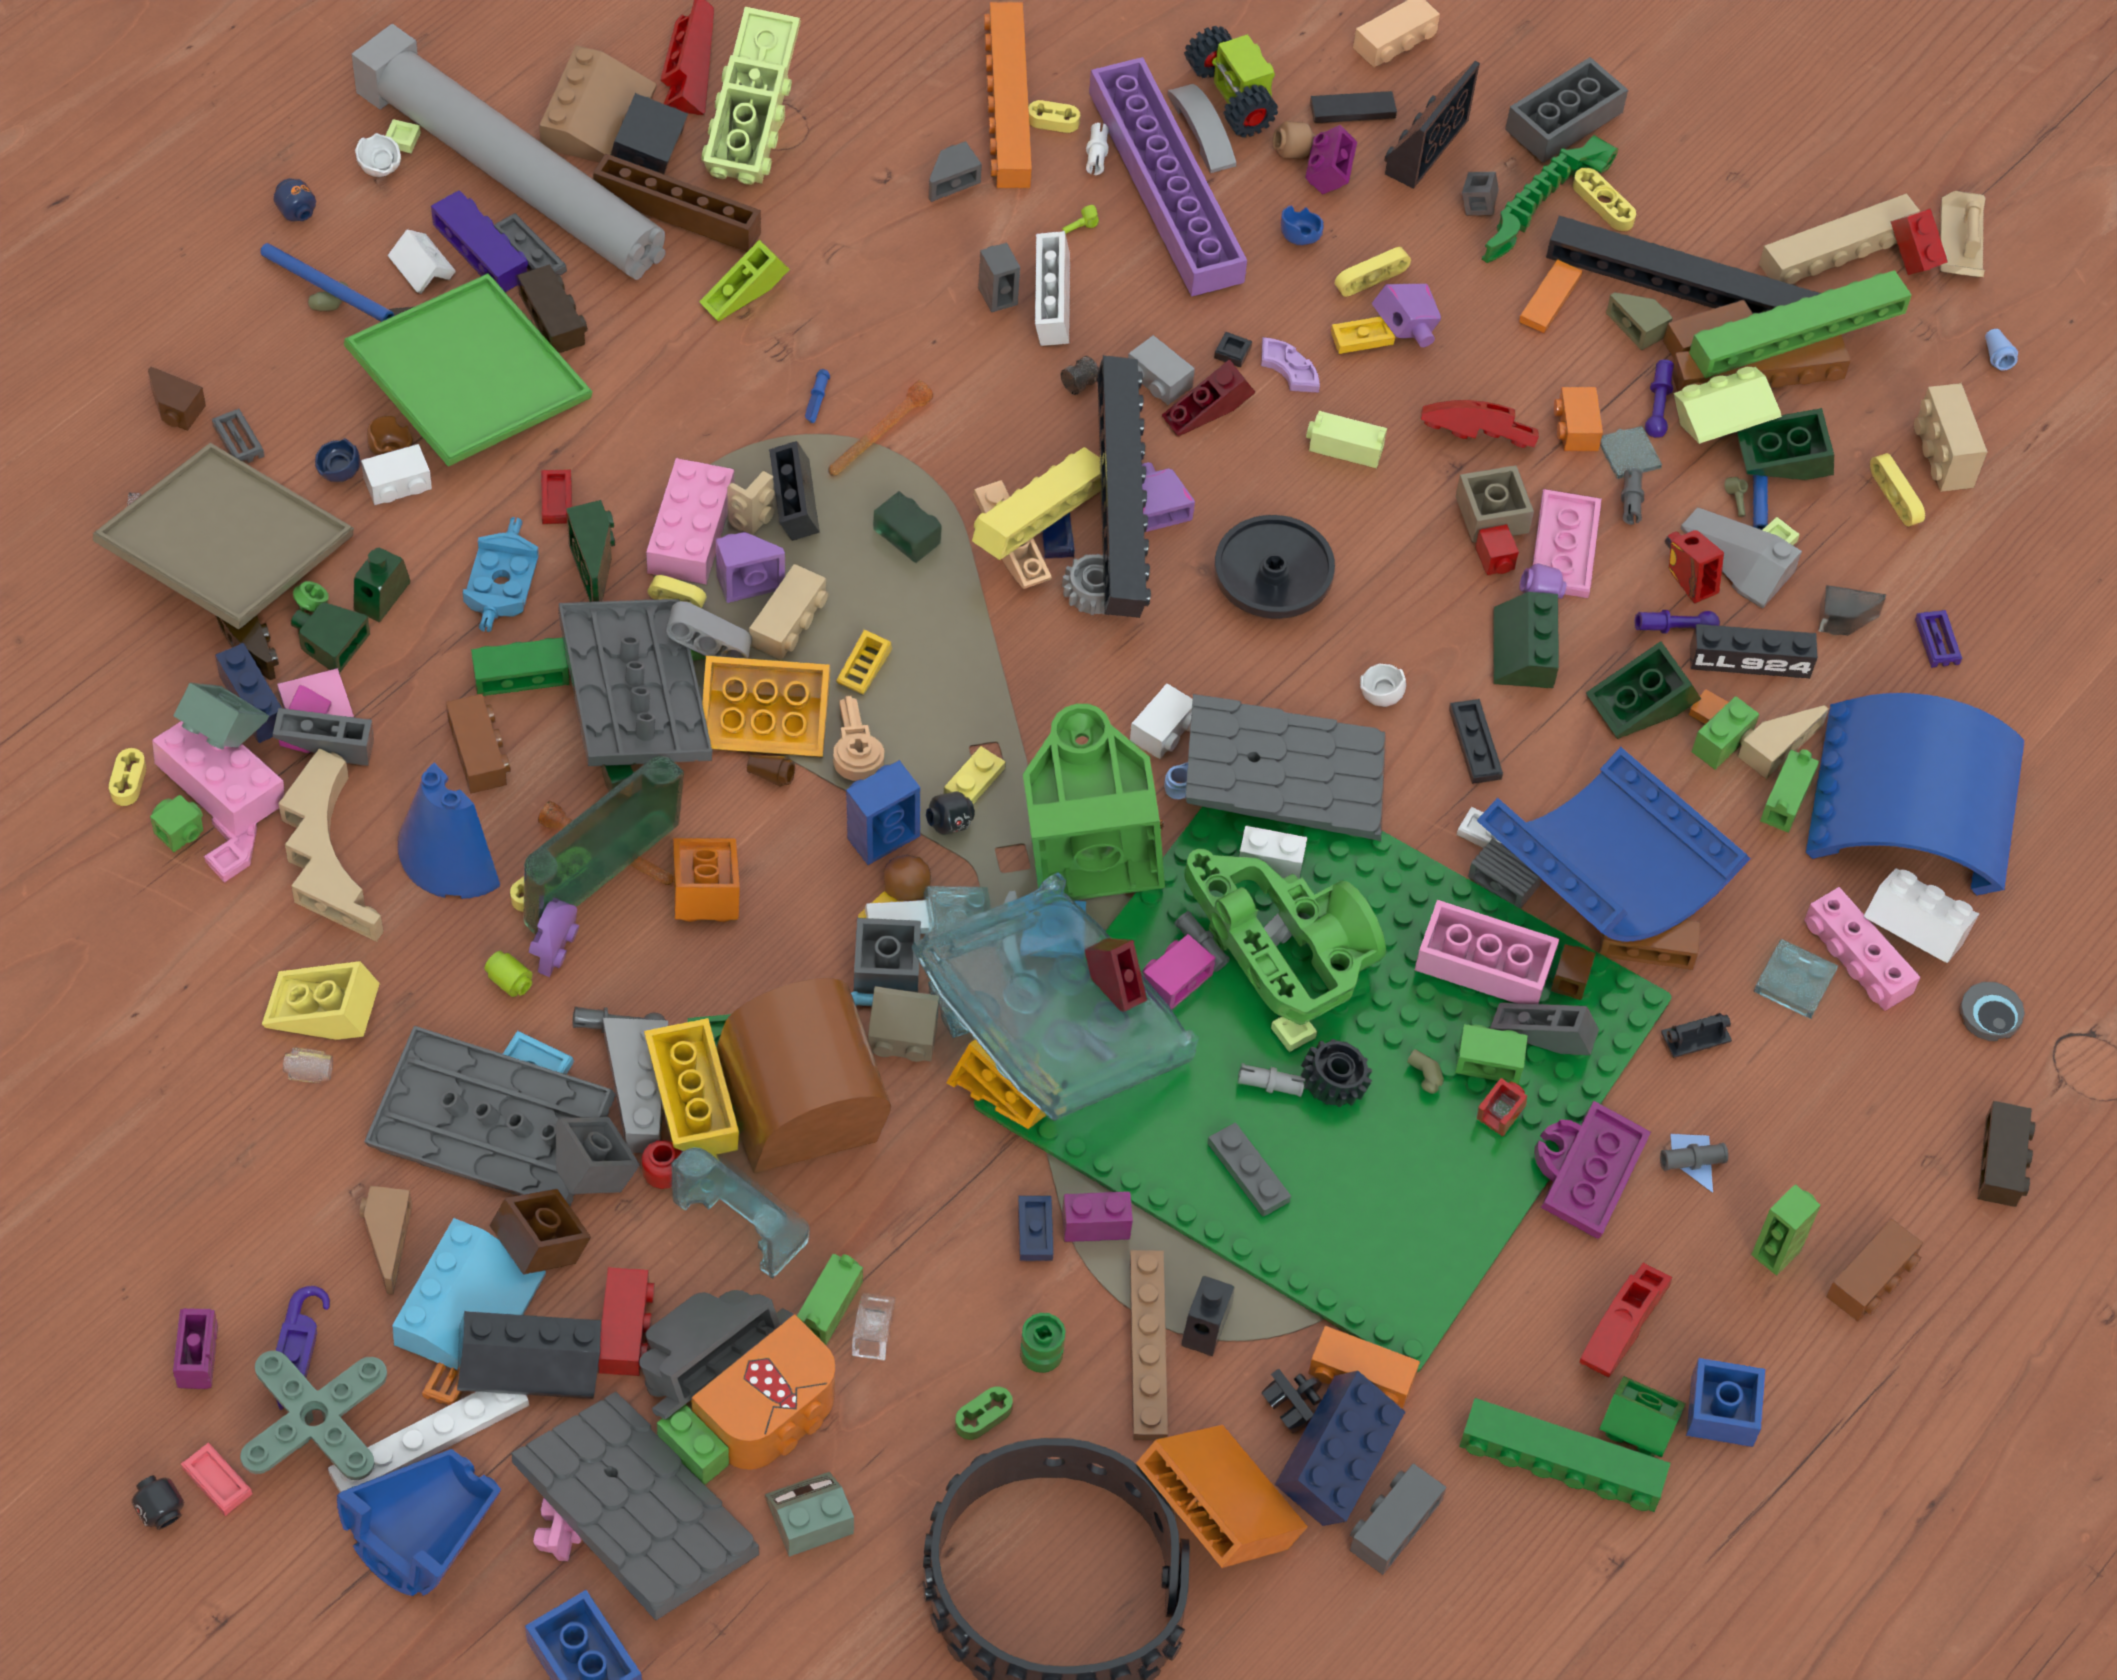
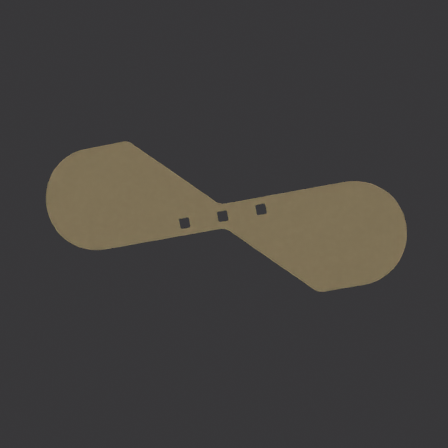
M801 434L768 439L733 451L710 465L734 469V484L745 490L762 471L773 476L769 449L797 441L810 461L820 533L793 541L790 539L779 523L773 481L774 515L767 524L763 523L753 535L784 549L785 576L792 566L796 564L825 577L826 591L828 592L825 605L821 609L817 608L807 630L803 629L799 634L798 643L792 652L788 651L782 661L830 665L831 674L823 757L780 755L787 756L789 760L794 761L796 764L846 791L855 781L842 777L833 765L834 747L838 740H840L841 727H844L839 702L845 699L846 696L857 699L862 725L869 726L870 736L880 741L884 748V765H891L900 760L920 786V834L965 859L977 874L1018 1041L1020 1042L1081 962L1055 960L1058 974L1036 978L1041 1001L1039 1015L1034 1016L1024 1008L1012 992L1001 965L999 952L1000 923L1003 905L1009 891L1016 892L1021 917L1023 897L1039 898L1023 773L1028 767L963 520L947 493L922 468L906 457L870 441L830 434ZM727 515L721 538L728 534L745 532L735 529L728 522ZM716 554L706 585L680 580L695 585L705 592L707 598L702 609L749 632V628L774 593L771 592L727 603L717 578ZM865 629L891 641L892 650L867 691L862 695L836 683V679ZM867 647L865 649L872 654H878V651ZM750 648L748 659L781 661L758 649ZM862 655L859 658L860 660L867 662L871 665L873 663L872 660ZM706 659L693 661L702 702ZM858 665L854 666V669L867 674L868 670ZM849 674L847 677L860 685L863 679ZM994 742L998 743L1002 758L1006 762L1005 769L973 804L975 816L968 829L946 835L936 832L926 819V810L929 808L932 798L944 794V786L970 759L969 747ZM1024 844L1031 866L1030 869L1001 873L995 849ZM1125 894L1073 900L1086 901L1082 961L1086 957L1084 949L1097 943L1131 897ZM1020 934L1013 935L1021 972L1025 973L1023 959L1019 957ZM1047 1153L1061 1213L1064 1194L1112 1192ZM1132 1203L1133 1223L1129 1240L1073 1242L1077 1253L1098 1282L1130 1310V1250L1164 1251L1165 1329L1178 1334H1184L1188 1313L1203 1276L1228 1283L1235 1287L1233 1304L1219 1341L1270 1339L1294 1333L1324 1320ZM1200 1324L1198 1328L1202 1332L1210 1331L1204 1324Z

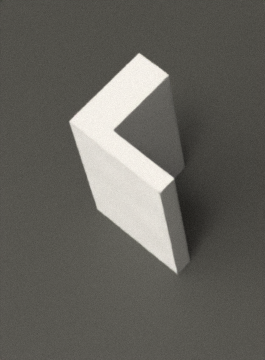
M407 229L388 254V257L416 292L420 294L434 276L450 280L456 272L424 233Z

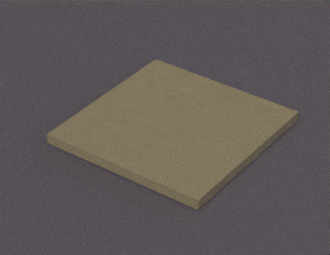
M209 443L93 533V541L237 629H240L351 538L354 528L214 444Z

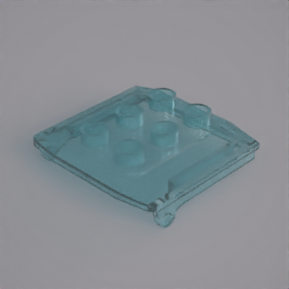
M1060 873L1051 875L1042 882L1036 891L1024 897L925 934L923 939L914 942L911 947L937 993L956 1015L958 1023L965 1030L969 1031L995 1062L999 1073L1010 1080L1019 1092L1053 1121L1191 1062L1196 1054V1045L1199 1040V1036L1193 1029L1184 1030L1172 1009L1142 974L1147 1001L1126 1012L1120 1011L1091 980L1084 949L1111 937L1089 914L1063 892L1066 880Z

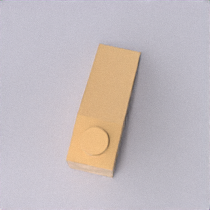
M1825 705L1765 721L1755 730H1747L1740 739L1742 746L1738 757L1767 779L1786 761L1790 750L1797 751L1823 726L1829 708Z

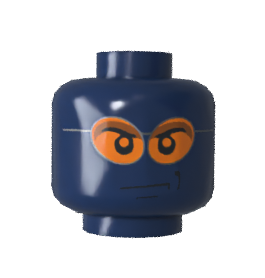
M292 178L285 179L277 185L273 198L281 214L289 221H305L309 219L317 202L314 194L304 181Z

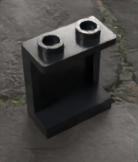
M635 93L616 136L610 155L665 175L671 155L683 132L688 114Z

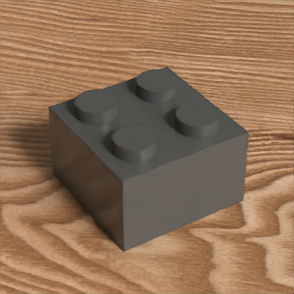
M857 918L854 991H858V993H874L876 986L918 993L921 921Z

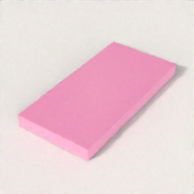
M1543 489L1532 565L1539 563L1559 569L1562 572L1563 581L1567 585L1565 594L1588 598L1602 499Z

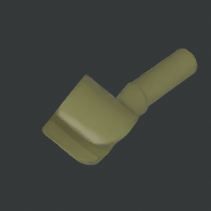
M1729 477L1725 480V490L1728 494H1735L1738 517H1744L1746 514L1743 493L1747 491L1748 484L1745 480L1738 477Z

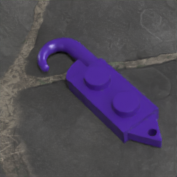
M317 1286L302 1287L292 1295L276 1351L282 1352L287 1356L305 1378H307L316 1342L317 1326L313 1319L300 1314L303 1302L310 1296H316L322 1300L323 1309L328 1310L330 1307L328 1294ZM276 1399L279 1410H283L284 1407Z

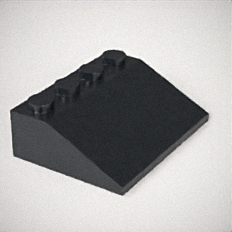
M1474 61L1445 85L1437 96L1433 95L1429 99L1423 113L1419 112L1416 115L1412 127L1409 130L1405 129L1399 138L1398 144L1395 147L1391 146L1384 158V161L1387 162L1385 175L1413 189L1421 181L1469 121L1479 62Z

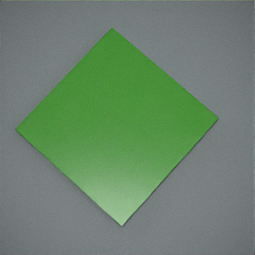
M485 274L351 335L344 340L346 349L448 467L592 397L593 391L489 274Z

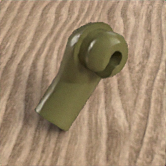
M339 281L343 285L349 287L346 283ZM317 292L308 299L310 308L318 311H334L342 303V300L328 292Z
M1414 1049L1407 1063L1423 1072L1425 1080L1421 1086L1425 1091L1434 1094L1444 1081L1440 1065L1435 1060Z

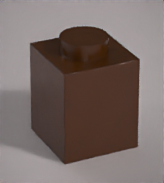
M1565 944L1551 991L1582 1000L1596 953L1587 951L1580 946Z

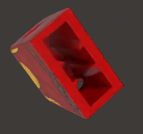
M1697 530L1684 535L1677 531L1669 534L1665 539V544L1670 549L1669 570L1693 603H1698L1720 592L1724 552Z

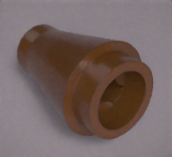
M751 755L747 763V772L781 787L783 784H791L795 774V762L789 760L787 756Z

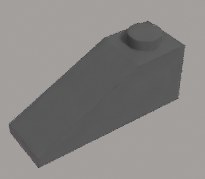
M278 708L273 738L316 753L318 749L328 753H336L346 763L369 766L374 742L372 720Z
M1499 1003L1490 1029L1512 1030L1518 1034L1528 1035V1044L1560 1054L1591 1055L1599 1032V1028L1587 1006Z

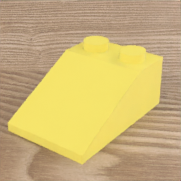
M361 961L279 971L262 1025L269 1029L335 1040L364 1037L380 983Z

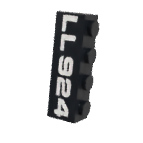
M1696 624L1690 643L1691 670L1810 679L1818 658L1816 633Z

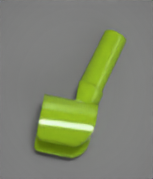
M1094 205L1085 206L1081 210L1082 218L1063 227L1062 231H1065V234L1083 226L1088 228L1096 227L1099 222L1096 207Z

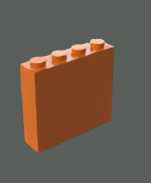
M1223 1424L1156 1439L1136 1462L1221 1568L1288 1550L1308 1527Z

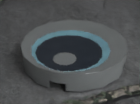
M1981 982L1971 986L1964 994L1959 1008L1960 1016L1962 1014L1963 1024L1967 1030L1975 1036L1988 1041H1998V1039L2012 1037L2019 1030L2025 1014L2023 1003L2018 995L2009 987L1996 982Z

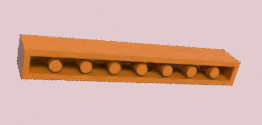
M990 2L989 14H984V30L989 31V34H985V51H990V55H986V71H991V75H987V92H992V96H988V113H993V117H989V134H994V138H990V155H995V159H991V176H996L997 188H1030L1032 165L1023 2Z

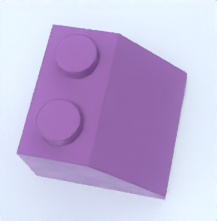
M746 532L728 534L722 538H717L716 572L726 602L730 603L775 592L785 578L784 549Z

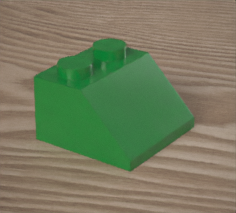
M1623 1376L1612 1397L1599 1430L1606 1432L1605 1435L1613 1441L1619 1443L1626 1441L1637 1446V1450L1643 1454L1652 1457L1656 1455L1662 1457L1686 1403Z

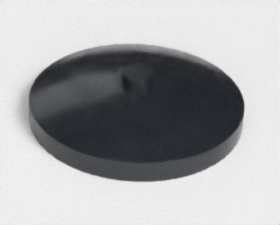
M1262 515L1240 522L1224 535L1217 547L1214 572L1220 590L1236 607L1255 616L1283 619L1304 614L1324 600L1332 587L1335 559L1327 540L1309 524L1288 516Z

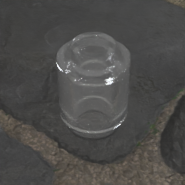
M293 1047L291 1053L285 1054L283 1072L288 1073L289 1080L319 1084L322 1081L329 1082L333 1068V1056L326 1055L325 1051Z

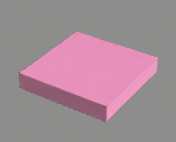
M338 668L277 684L284 709L289 708L298 686L302 685L331 701L327 714L354 717Z

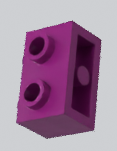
M1341 125L1328 131L1320 132L1313 139L1305 178L1322 195L1332 190H1337L1349 183L1357 141Z

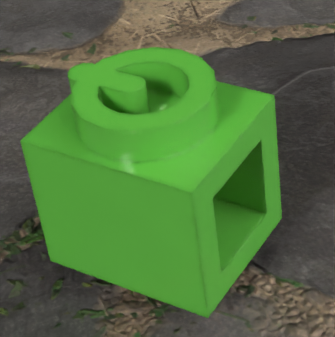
M178 795L173 800L165 799L154 808L150 816L154 834L173 852L180 849L186 843L196 840L200 833L204 831L201 817H203L202 811L193 801L189 803L181 795Z

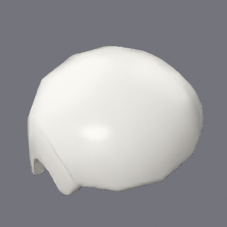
M375 133L367 139L361 138L355 149L359 166L370 176H387L393 173L400 165L401 154L399 146L390 137Z
M1380 663L1370 667L1360 677V688L1364 698L1374 706L1387 707L1396 704L1403 697L1406 689V679L1402 669H1397V667L1390 664Z

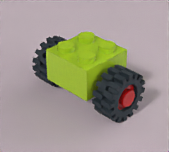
M1213 26L1212 30L1207 27L1202 34L1199 31L1196 34V39L1191 38L1189 40L1191 45H1186L1185 47L1187 50L1184 52L1186 60L1197 76L1207 78L1208 75L1210 78L1214 77V84L1228 103L1224 107L1226 110L1223 111V114L1236 135L1246 137L1248 134L1251 137L1254 136V132L1261 133V128L1265 127L1267 129L1270 126L1268 122H1274L1276 119L1274 115L1278 114V106L1272 98L1271 91L1272 80L1275 77L1272 65L1266 62L1260 47L1253 43L1248 34L1233 39L1222 26L1219 28Z

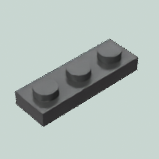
M1236 1122L1208 1137L1207 1144L1262 1217L1290 1202V1193Z

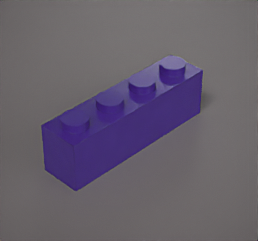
M459 190L431 205L433 225L480 276L489 274L504 292L518 285L517 275L527 272L528 261L521 251L517 252L508 237L504 233L500 234L492 220L488 216L482 215L471 198L467 199Z

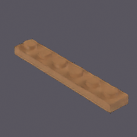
M1130 1250L1133 1440H1156L1168 1437L1164 1251Z

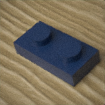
M1018 1196L1020 1261H1053L1052 1196Z

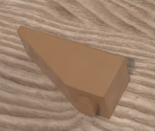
M370 1186L368 1198L363 1197L361 1200L360 1217L365 1219L366 1231L387 1294L394 1295L412 1210L410 1190Z

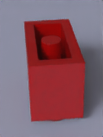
M1931 208L1890 221L1908 275L1948 263Z

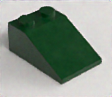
M1822 408L1781 415L1782 417L1736 432L1747 474L1797 480H1809L1834 475V452Z
M598 500L566 508L568 545L589 602L603 601L612 560L611 547L615 546V539L611 529L614 528L611 511H605L602 501Z
M1662 641L1586 692L1617 739L1676 717L1701 700L1696 689Z

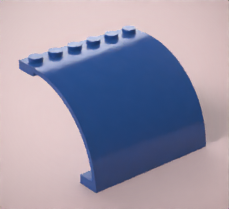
M1884 693L1830 704L1806 853L1814 859L1839 853L1841 848L1881 845L1910 848L1945 857L1973 870L1971 890L1977 896L2005 890L2025 740L2010 726L1993 715L1968 704L1938 696L1914 693Z
M1622 747L1600 768L1602 772L1590 784L1554 811L1535 820L1525 822L1497 798L1476 820L1608 938L1623 942L1647 939L1681 923L1715 897L1751 859Z

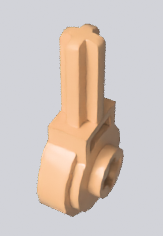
M846 696L845 699L839 702L844 727H841L840 740H838L834 747L833 765L836 771L846 779L852 781L865 780L884 766V748L880 741L870 736L869 726L862 725L857 699Z

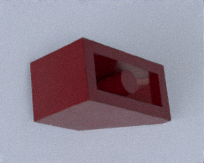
M1106 938L1084 949L1091 980L1120 1011L1126 1012L1147 1001L1133 940Z

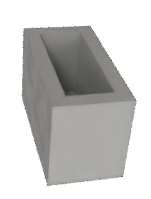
M1154 335L1129 353L1128 358L1138 359V371L1143 373L1142 384L1150 390L1154 397L1160 398L1167 405H1170L1193 387L1195 368Z

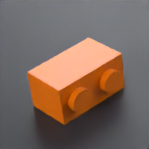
M1562 387L1559 399L1554 401V415L1559 416L1560 422L1557 425V437L1562 439L1564 451H1599L1603 429L1597 388Z

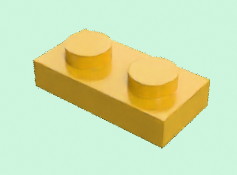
M1381 316L1333 324L1331 327V334L1339 354L1394 345V333Z

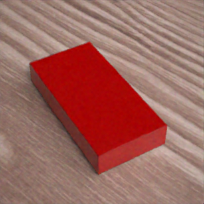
M571 469L541 470L542 524H567L566 508L572 507Z

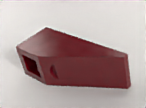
M1228 360L1164 412L1162 417L1179 437L1234 411L1256 392L1234 364Z

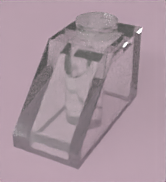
M862 1294L853 1333L852 1356L886 1360L896 1302L895 1297Z

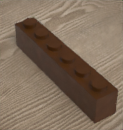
M609 154L604 155L593 172V180L638 212L745 252H748L753 247L761 234V210Z

